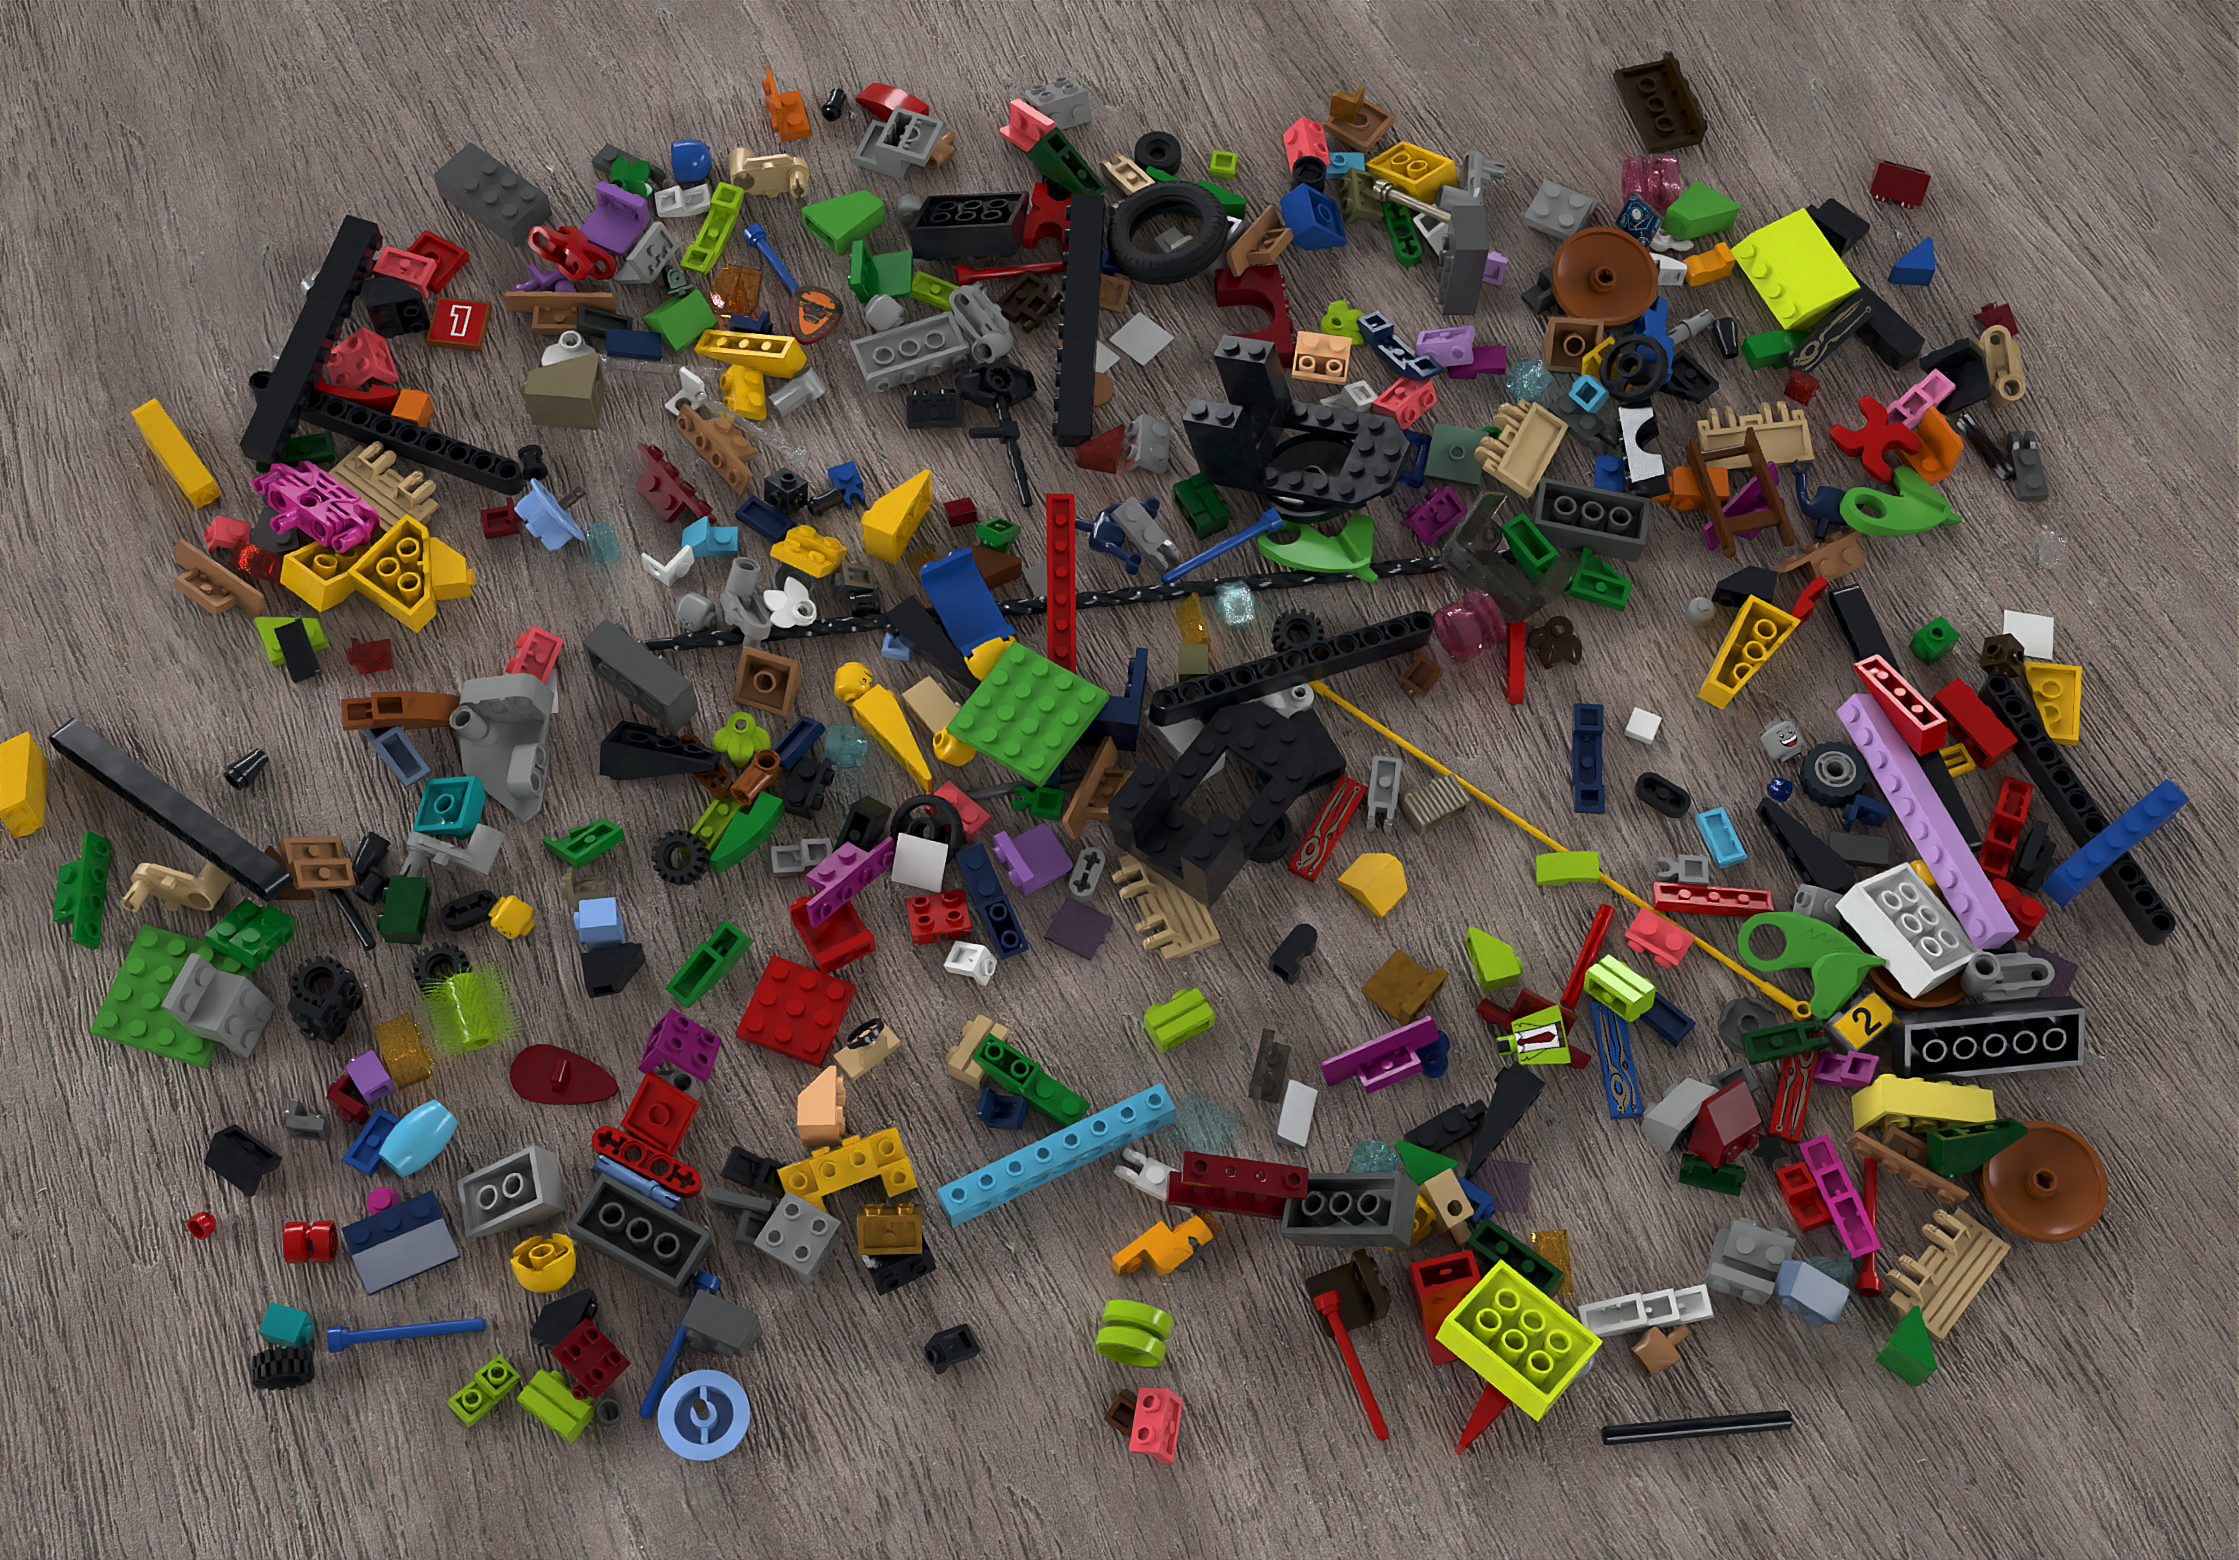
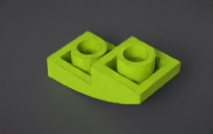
M1598 851L1555 852L1536 855L1535 857L1536 885L1566 886L1567 882L1598 883L1600 879Z
M499 1354L474 1374V1380L448 1400V1405L470 1428L516 1385L521 1376Z

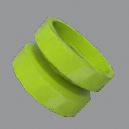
M1119 1299L1106 1302L1102 1322L1107 1327L1099 1329L1095 1350L1108 1359L1133 1367H1161L1166 1353V1346L1161 1341L1169 1339L1173 1318L1158 1308L1136 1301Z

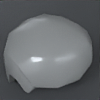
M787 563L779 564L771 578L773 590L784 591L786 579L792 577L805 586L809 597L814 588L813 575Z

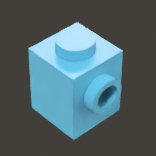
M1590 374L1580 376L1574 382L1572 390L1568 394L1587 412L1596 414L1611 397L1609 395L1610 392L1602 383Z

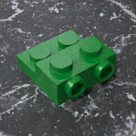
M244 899L205 934V943L254 971L262 963L269 961L273 953L282 944H287L294 935L293 918L271 905L263 909Z

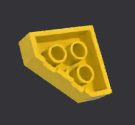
M406 513L347 572L354 589L415 633H418L437 614L436 596L432 588L431 537L424 525Z

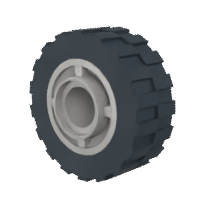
M1828 741L1824 744L1820 743L1814 749L1811 748L1807 756H1805L1799 774L1801 776L1799 780L1800 786L1802 785L1805 795L1807 794L1810 800L1819 803L1820 806H1829V808L1845 807L1847 802H1853L1857 794L1861 795L1868 775L1867 763L1861 757L1859 751L1854 750L1850 745L1843 744V742L1837 741V743ZM1829 773H1835L1838 777L1831 776Z

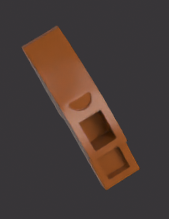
M392 691L370 693L371 697L341 699L343 730L385 728L397 725L404 726V730L451 726V714L459 707L461 696L433 692Z

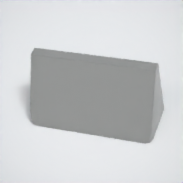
M1288 1080L1275 1142L1305 1149L1317 1090L1296 1080Z

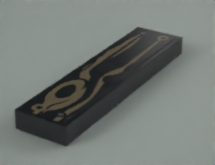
M1863 290L1857 291L1782 360L1797 380H1803L1877 312L1876 308Z

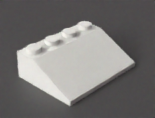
M1907 862L1855 884L1835 905L1843 918L1861 936L1863 942L1878 957L1886 959L1884 967L1893 974L1902 988L1913 999L1931 991L1966 968L1972 956L1983 951L1974 947L1964 928Z

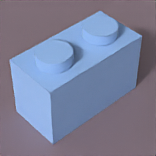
M616 897L579 901V912H574L575 929L579 930L580 942H585L588 952L594 948H616L625 943L624 921Z

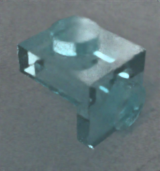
M608 521L592 523V529L586 530L592 563L621 559L615 525L609 526Z

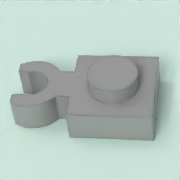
M1679 854L1676 862L1668 857H1659L1656 861V866H1663L1668 870L1667 872H1658L1656 880L1660 882H1667L1671 878H1677V883L1705 886L1709 884L1708 856Z

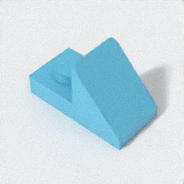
M704 516L682 530L681 550L686 545L692 547L694 557L738 556V527H710L708 516Z

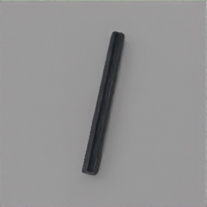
M1789 1410L1612 1425L1604 1426L1601 1429V1439L1604 1445H1617L1785 1430L1793 1426V1419Z

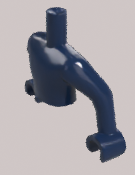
M1796 459L1791 467V472L1796 477V496L1799 506L1805 516L1818 521L1814 538L1824 540L1829 524L1847 525L1840 514V502L1846 492L1829 486H1819L1813 500H1810L1806 486V474L1810 468V463L1807 462L1805 470H1799L1796 467L1798 461ZM1868 478L1864 481L1861 487L1867 488ZM1879 481L1877 482L1874 489L1876 491H1878L1880 488ZM1855 504L1856 507L1861 511L1864 504Z
M1148 498L1145 502H1139L1154 520L1157 516V510H1159V501L1156 498ZM1125 501L1101 510L1094 522L1076 518L1075 529L1090 533L1089 547L1092 550L1114 555L1125 562V571L1128 574L1135 575L1138 573V565L1141 564L1142 558L1137 552L1128 553L1121 548L1126 534L1110 515Z

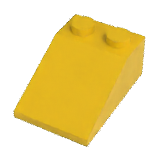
M1401 141L1365 163V169L1370 173L1377 174L1378 180L1385 179L1392 182L1397 191L1429 205L1435 203L1436 194L1441 185L1459 188L1454 160L1405 141Z
M925 469L875 501L870 511H865L861 519V526H863L862 540L864 541L867 554L893 565L897 564L933 502L930 470Z
M315 541L284 556L280 583L321 613L343 602L356 590L347 571L372 545L361 546L358 544L344 553H338L339 549L336 551L332 542L330 546L324 547L318 541Z

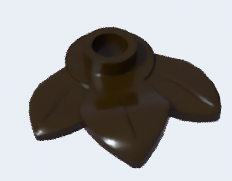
M1563 616L1552 617L1548 620L1546 626L1534 628L1529 633L1526 641V647L1539 649L1540 661L1546 670L1557 665L1563 658L1577 665L1582 656L1581 641L1573 634L1571 621ZM1561 625L1564 628V632L1559 634L1555 632L1554 627Z

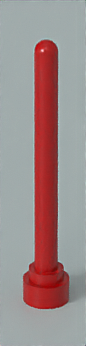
M1063 261L973 270V268H967V265L956 266L957 286L961 287L974 284V281L1022 276L1027 270L1036 275L1065 272L1067 268H1063Z
M1864 1158V1209L1876 1233L1877 1161L1871 1158ZM1876 1250L1863 1255V1272L1856 1279V1293L1865 1297L1882 1295V1280L1879 1278V1274L1876 1273Z
M1337 1290L1319 1295L1313 1299L1318 1312L1322 1311L1323 1316H1327L1376 1437L1384 1441L1389 1437V1432L1340 1316L1339 1310H1341L1339 1304L1342 1302Z

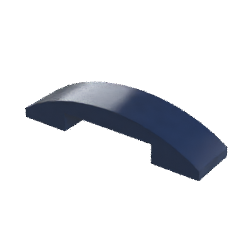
M1375 311L1357 318L1356 323L1368 344L1397 373L1416 381H1424L1444 373V368L1429 354L1418 356L1393 334L1394 324L1381 312Z
M1574 703L1571 775L1575 813H1605L1604 785H1602L1603 704Z

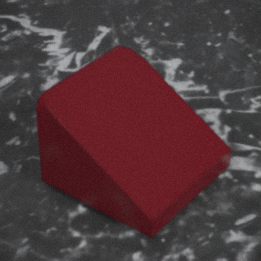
M970 497L943 503L950 528L977 522V511Z

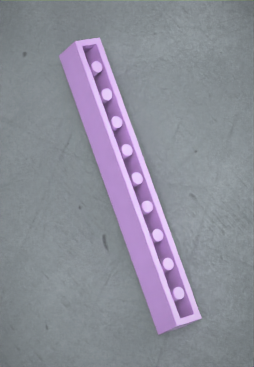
M1854 693L1836 711L1974 947L1976 949L2001 948L2019 930L1907 743L1901 738L1872 694Z

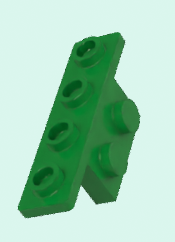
M88 831L83 836L81 859L59 866L53 921L61 925L73 921L72 942L95 950L100 945L111 841Z

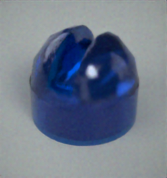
M1780 777L1773 778L1771 783L1767 784L1768 795L1781 803L1790 797L1793 790L1792 782Z

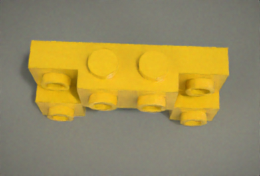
M896 1126L860 1138L859 1134L849 1136L841 1140L842 1145L830 1149V1146L826 1145L811 1151L812 1157L777 1169L785 1194L791 1192L825 1213L827 1212L821 1196L880 1175L885 1192L889 1198L918 1187Z

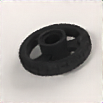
M1631 334L1630 336L1622 337L1621 340L1619 339L1614 342V345L1608 348V351L1603 356V360H1601L1599 375L1602 385L1610 392L1609 395L1620 402L1634 403L1646 400L1647 397L1650 398L1654 395V392L1661 388L1660 386L1666 380L1669 369V359L1666 350L1656 339L1645 334ZM1645 345L1653 349L1658 361L1649 364L1637 353L1638 346ZM1622 353L1616 363V369L1620 375L1615 379H1611L1612 364L1616 357ZM1638 365L1633 372H1630L1632 367ZM1651 378V381L1642 389L1634 392H1625L1629 383L1633 386H1640Z
M931 794L917 795L905 801L895 812L896 814L891 821L890 837L893 838L895 851L899 833L907 832V835L924 839L923 830L928 825L930 835L927 840L943 843L946 836L944 826L951 825V839L948 845L945 865L949 864L955 858V853L960 850L961 841H963V823L956 808L948 800ZM922 805L938 807L937 814L933 819L926 817L913 819L910 812Z

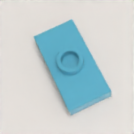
M1328 152L1330 164L1326 167V179H1340L1351 167L1365 171L1364 153Z
M1723 807L1696 815L1694 820L1718 869L1746 860L1747 855Z

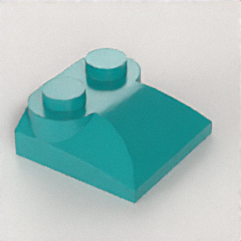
M476 776L427 779L412 831L426 835H453L459 840L472 836L477 823H479L486 798L482 781Z

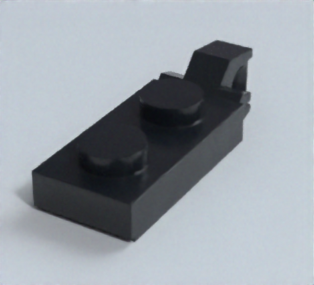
M1481 1099L1467 1107L1462 1102L1404 1135V1139L1410 1144L1438 1154L1471 1135L1473 1130L1478 1127L1476 1120L1485 1116L1488 1108Z

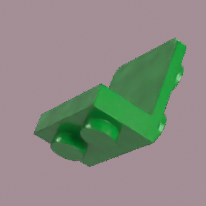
M863 240L853 241L852 253H849L851 274L848 275L847 279L849 289L855 292L860 304L868 303L876 294L879 296L888 294L893 299L911 295L913 255L911 251L906 250L871 256Z

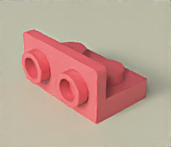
M1017 98L1010 102V123L1000 129L999 135L1023 151L1028 152L1043 136L1055 128V122Z
M385 246L372 272L375 279L390 276L421 292L422 299L426 300L429 296L426 286L437 265L434 259Z
M1402 376L1373 401L1372 404L1375 412L1394 417L1401 430L1404 431L1437 402V396L1431 379L1416 381Z
M532 625L527 633L521 632L515 644V647L519 650L516 657H510L505 672L509 674H531L546 685L564 639Z
M949 780L933 794L948 800L956 808L958 814H960L961 822L963 823V841L966 844L991 821V816ZM924 805V811L933 819L937 814L938 807ZM951 825L945 826L947 832L951 835Z
M1644 907L1641 908L1629 930L1624 935V939L1628 941L1626 946L1639 954L1646 951L1655 956L1653 961L1665 969H1669L1670 966L1677 969L1695 939L1691 934Z
M1139 1388L1129 1446L1131 1452L1150 1454L1160 1463L1165 1464L1174 1463L1183 1400L1169 1388Z

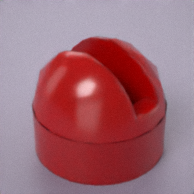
M205 1211L196 1213L187 1220L189 1231L199 1240H204L212 1234L217 1224L215 1217Z

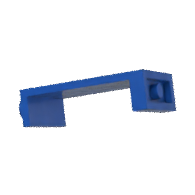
M970 547L964 550L962 548L953 550L946 558L938 562L937 560H932L923 565L922 569L919 570V580L955 649L963 659L967 656L969 660L973 657L972 650L992 639L1001 637L1003 642L1010 641L1008 636H1013L1016 639V632L1012 624L1007 625L973 561V551Z

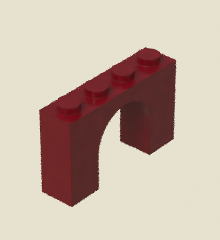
M1278 264L1247 267L1237 277L1233 276L1231 268L1216 269L1214 273V292L1217 307L1252 305L1264 310L1272 319V323L1262 331L1233 334L1231 336L1274 342L1282 368H1292L1296 340H1291L1290 334H1293L1292 318H1287V313L1290 309L1289 298L1283 295V291L1286 290L1285 276L1280 275Z

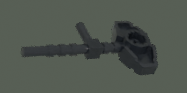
M1004 361L1001 365L983 362L972 366L968 370L960 372L955 378L958 396L985 408L993 405L996 413H998L997 418L1000 425L999 427L970 428L969 437L971 439L999 438L1000 444H1006L1007 456L1011 461L1010 467L1014 473L1013 478L1017 484L1022 506L1030 507L1033 505L1027 482L1028 477L1024 471L1025 466L1021 459L1020 448L1017 445L1020 431L1017 421H1012L1008 410L1009 407L1032 397L1037 391L1033 374Z

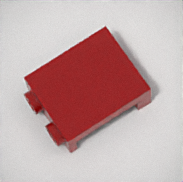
M819 890V892L809 897L803 896L796 899L788 907L790 920L819 972L829 974L876 951L875 938L870 929L866 930L850 900L816 928L812 927L806 903L821 892Z

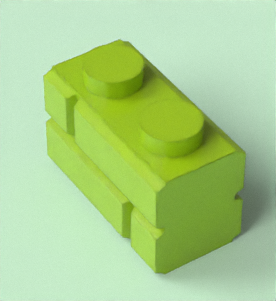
M1607 955L1599 961V964L1596 963L1587 970L1583 990L1623 1019L1632 1023L1640 1017V1014H1644L1652 1008L1656 987L1653 986L1648 978L1640 977L1633 972L1625 962L1618 961L1611 955Z
M1198 987L1189 991L1187 988L1176 992L1172 996L1171 1001L1163 1005L1161 1002L1150 1006L1144 1015L1143 1025L1160 1053H1164L1214 1026L1215 1015Z
M542 1368L533 1377L530 1384L519 1394L517 1401L521 1407L571 1444L594 1417L595 1410L590 1405L593 1399L590 1396L587 1399H575L572 1395V1390L566 1386L568 1380L556 1370L549 1374Z

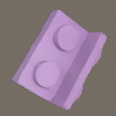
M1473 325L1420 331L1416 343L1418 356L1429 354L1442 367L1472 364L1474 360L1472 343L1475 336Z

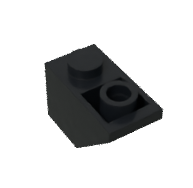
M1748 566L1719 581L1711 601L1725 607L1741 608L1750 594L1771 604L1778 572Z
M627 942L616 948H594L588 953L581 954L585 988L589 998L618 994L624 989L646 961L642 943Z
M587 1288L544 1305L530 1333L534 1344L552 1351L586 1317L592 1321L599 1307L594 1291Z

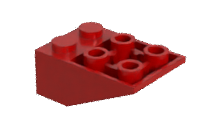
M1472 1250L1411 1263L1407 1278L1433 1366L1460 1360L1457 1355L1435 1337L1445 1318L1481 1281Z

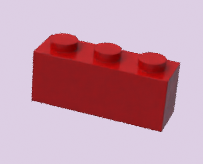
M1960 678L1935 693L1929 702L1947 720L1946 730L1958 743L1962 742L1970 756L1984 771L2009 755L2018 742L2012 730L2004 726L1995 716L1993 710L1985 705L1975 695L1974 690Z

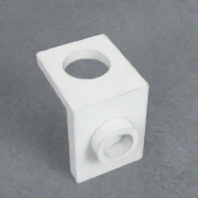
M684 367L679 370L683 389L664 405L665 409L678 417L680 412L676 409V404L681 400L689 401L691 408L695 412L707 402L703 381Z
M686 545L665 567L647 554L643 553L641 555L644 570L669 587L679 577H684L689 571L690 566L694 563L692 547Z

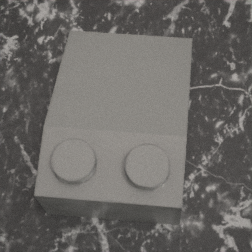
M536 1145L527 1147L457 1180L465 1233L468 1239L540 1223L566 1211L557 1156L555 1153Z

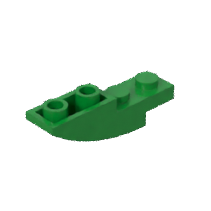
M1148 166L1145 171L1155 183L1173 180L1177 182L1185 181L1151 166ZM1199 180L1198 185L1210 190L1219 199L1227 216L1241 220L1244 219L1246 199L1238 194L1219 188L1213 183ZM1173 211L1175 213L1182 214L1185 216L1199 218L1198 216L1188 212Z
M988 1033L972 1056V1059L1014 1096L1025 1097L1029 1101L1030 1108L1045 1118L1050 1116L1066 1128L1081 1121L1091 1103L1040 1071V1065L991 1033Z

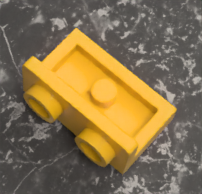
M732 364L720 379V389L723 393L722 411L725 413V418L731 424L737 416L763 421L767 416L762 370Z

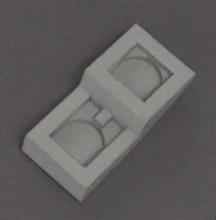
M830 838L801 839L799 845L770 846L768 853L772 878L808 874L832 854Z

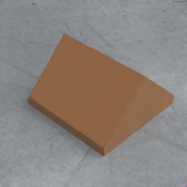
M1550 316L1544 337V370L1582 373V357L1602 343L1605 320Z
M744 646L732 701L785 717L788 716L802 683L799 662Z

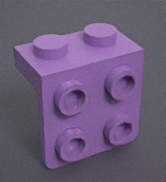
M600 180L595 187L599 205L579 231L587 236L589 239L588 243L615 255L624 256L650 221L647 201L638 194H631L615 184H608Z
M1045 823L1026 831L1010 840L1005 831L994 835V848L992 852L998 863H1003L1008 871L1007 875L1015 888L1018 887L1024 897L1073 871V862Z

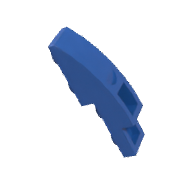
M1658 296L1633 324V334L1651 336L1666 350L1669 359L1668 374L1663 383L1666 384L1673 373L1671 365L1674 357V340L1666 336L1667 330H1665L1668 318V301ZM1645 345L1638 346L1637 353L1649 364L1658 361L1653 349Z

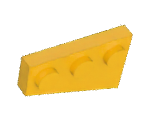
M2024 661L2022 670L2041 725L2054 744L2077 746L2079 740L2082 666Z

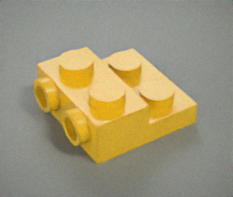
M800 525L788 530L784 541L773 544L770 556L820 578L836 571L840 563L844 562L849 548L844 547L836 538L830 536L823 537L814 528Z

